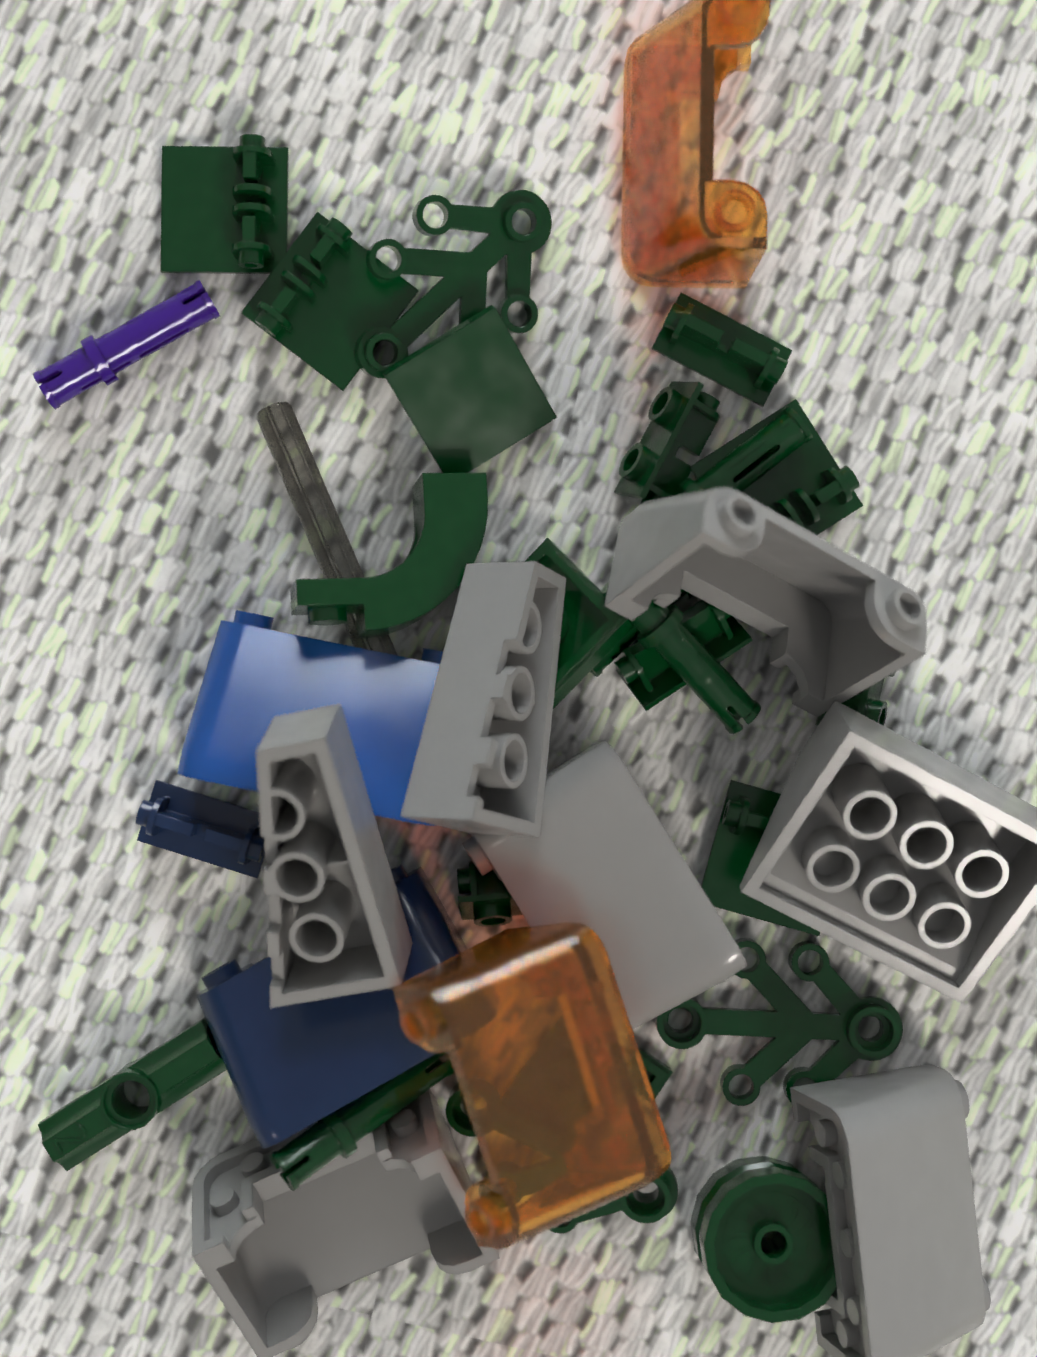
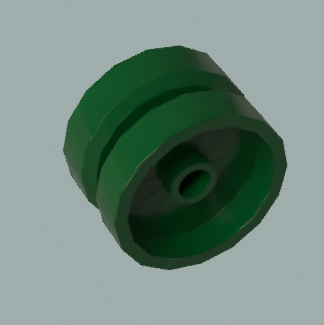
M766 1156L736 1159L712 1174L697 1195L690 1223L694 1250L721 1297L744 1316L770 1323L802 1319L825 1305L837 1288L827 1194L792 1164ZM770 1231H776L772 1239L764 1235Z

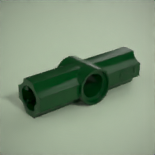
M206 1018L196 1022L140 1059L126 1064L110 1078L40 1121L38 1127L42 1136V1144L53 1162L59 1163L66 1171L70 1170L131 1130L144 1127L155 1115L226 1071L227 1069ZM137 1081L143 1084L148 1090L150 1104L148 1106L132 1104L125 1096L124 1082Z

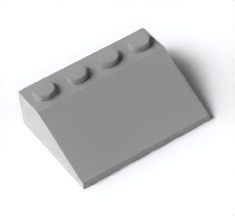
M835 700L799 753L739 887L741 893L963 1003L1037 904V807Z

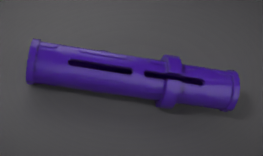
M197 280L193 285L148 309L101 337L95 339L93 335L84 338L80 341L82 344L81 348L46 368L34 372V379L38 384H41L39 388L50 405L57 409L63 403L102 381L107 386L117 381L119 378L116 373L210 320L220 317V314L200 280Z

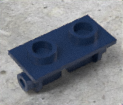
M160 780L155 781L150 800L142 801L136 816V824L141 826L137 841L254 878L259 877L265 858L264 837L260 833V816L258 811Z

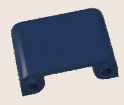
M402 864L391 869L413 942L402 986L270 1008L269 986L272 981L271 958L269 957L243 968H240L236 959H233L201 978L206 989L197 995V999L249 1125L262 1148H268L289 1138L466 1037L484 1025L494 1015L495 996L421 866L408 874Z

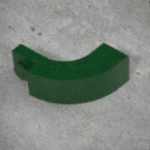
M422 473L412 487L414 537L405 561L391 571L373 577L296 579L290 590L291 615H308V624L324 626L347 623V614H356L357 639L390 634L404 629L425 617L456 590L462 582L466 563H474L479 553L488 516L486 473Z

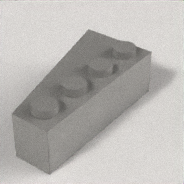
M536 561L466 563L400 817L471 834L540 838L566 586L565 577Z
M341 704L275 716L256 750L260 833L264 837L265 866L262 871L264 895L268 897L269 927L266 932L267 957L271 958L272 981L269 986L270 1008L402 986L413 942Z

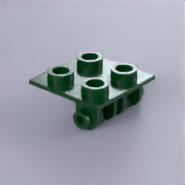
M257 134L241 135L239 146L236 147L162 146L161 273L270 274L288 251V147H265V138Z
M317 212L242 310L241 314L340 390L344 391L360 370L354 356V348L359 336L364 331L373 327L392 326L419 290L401 276L389 280H381L373 276L366 265L367 250L351 238L353 233L339 220L332 217L329 221ZM376 258V263L381 270L385 272L393 271ZM382 340L378 341L374 345L373 351L376 349V347L380 344Z
M796 399L689 467L697 479L731 453L738 445L745 442L782 413V410L788 406L793 408L804 420L813 435V439L808 443H804L741 493L815 535L825 531L863 506L854 492L855 489L860 487L857 477L848 466L839 468Z
M730 780L701 883L702 889L714 907L819 936V931L741 893L740 883L781 794Z

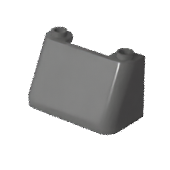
M722 487L645 501L623 518L621 522L604 607L633 621L648 609L651 600H654L653 603L665 608L680 597L681 589L771 636L772 647L769 664L778 669L786 665L788 666L799 685V690L793 693L792 704L816 717L827 712L835 700L843 703L925 655L927 635L926 609L922 599L915 591L737 490Z
M606 741L588 747L546 774L540 838L470 833L471 838L462 843L482 876L493 870L496 876L503 882L564 980L574 1000L572 1004L564 1009L585 1042L596 1036L598 1041L605 1045L718 985L747 966L746 960L734 938L616 751Z
M929 1064L790 1087L793 1119L797 1122L809 1120L815 1130L818 1144L809 1146V1154L812 1161L824 1167L837 1288L826 1302L831 1308L814 1312L818 1345L833 1357H926L982 1325L986 1311L990 1308L991 1297L987 1282L982 1275L965 1121L969 1114V1099L962 1083L954 1080L952 1075L945 1069Z
M430 1089L356 1143L358 1150L348 1158H343L339 1155L301 1183L300 1187L295 1191H292L279 1175L283 1172L282 1169H275L269 1155L283 1148L317 1122L268 1148H262L256 1138L226 1151L207 1162L195 1176L192 1186V1257L257 1357H273L302 1344L317 1323L318 1297L428 1249L431 1250V1254L439 1269L447 1274L470 1272L500 1258L494 1233L439 1105Z

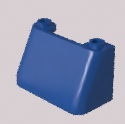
M239 610L235 612L234 622L221 620L184 740L177 774L197 780L258 792L256 750L275 716L341 704L374 816L421 825L437 826L400 817L442 659V651L423 648L421 660L274 631L271 630L274 618Z

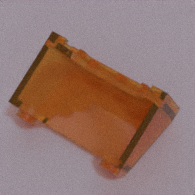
M691 0L635 38L627 49L623 69L621 260L629 278L640 285L649 287L745 289L767 249V209L764 199L757 189L746 182L713 180L714 102H717L720 87L727 76L735 71L749 70L751 65V44L757 41L766 29L770 14V0Z
M568 922L509 928L403 982L402 986L392 988L400 1010V1024L407 1038L426 1051L449 1054L489 1175L488 1178L480 1179L471 1185L466 1191L465 1220L475 1237L478 1247L508 1248L646 1187L669 1169L672 1158L670 1144L610 959L602 940L588 926L583 923Z

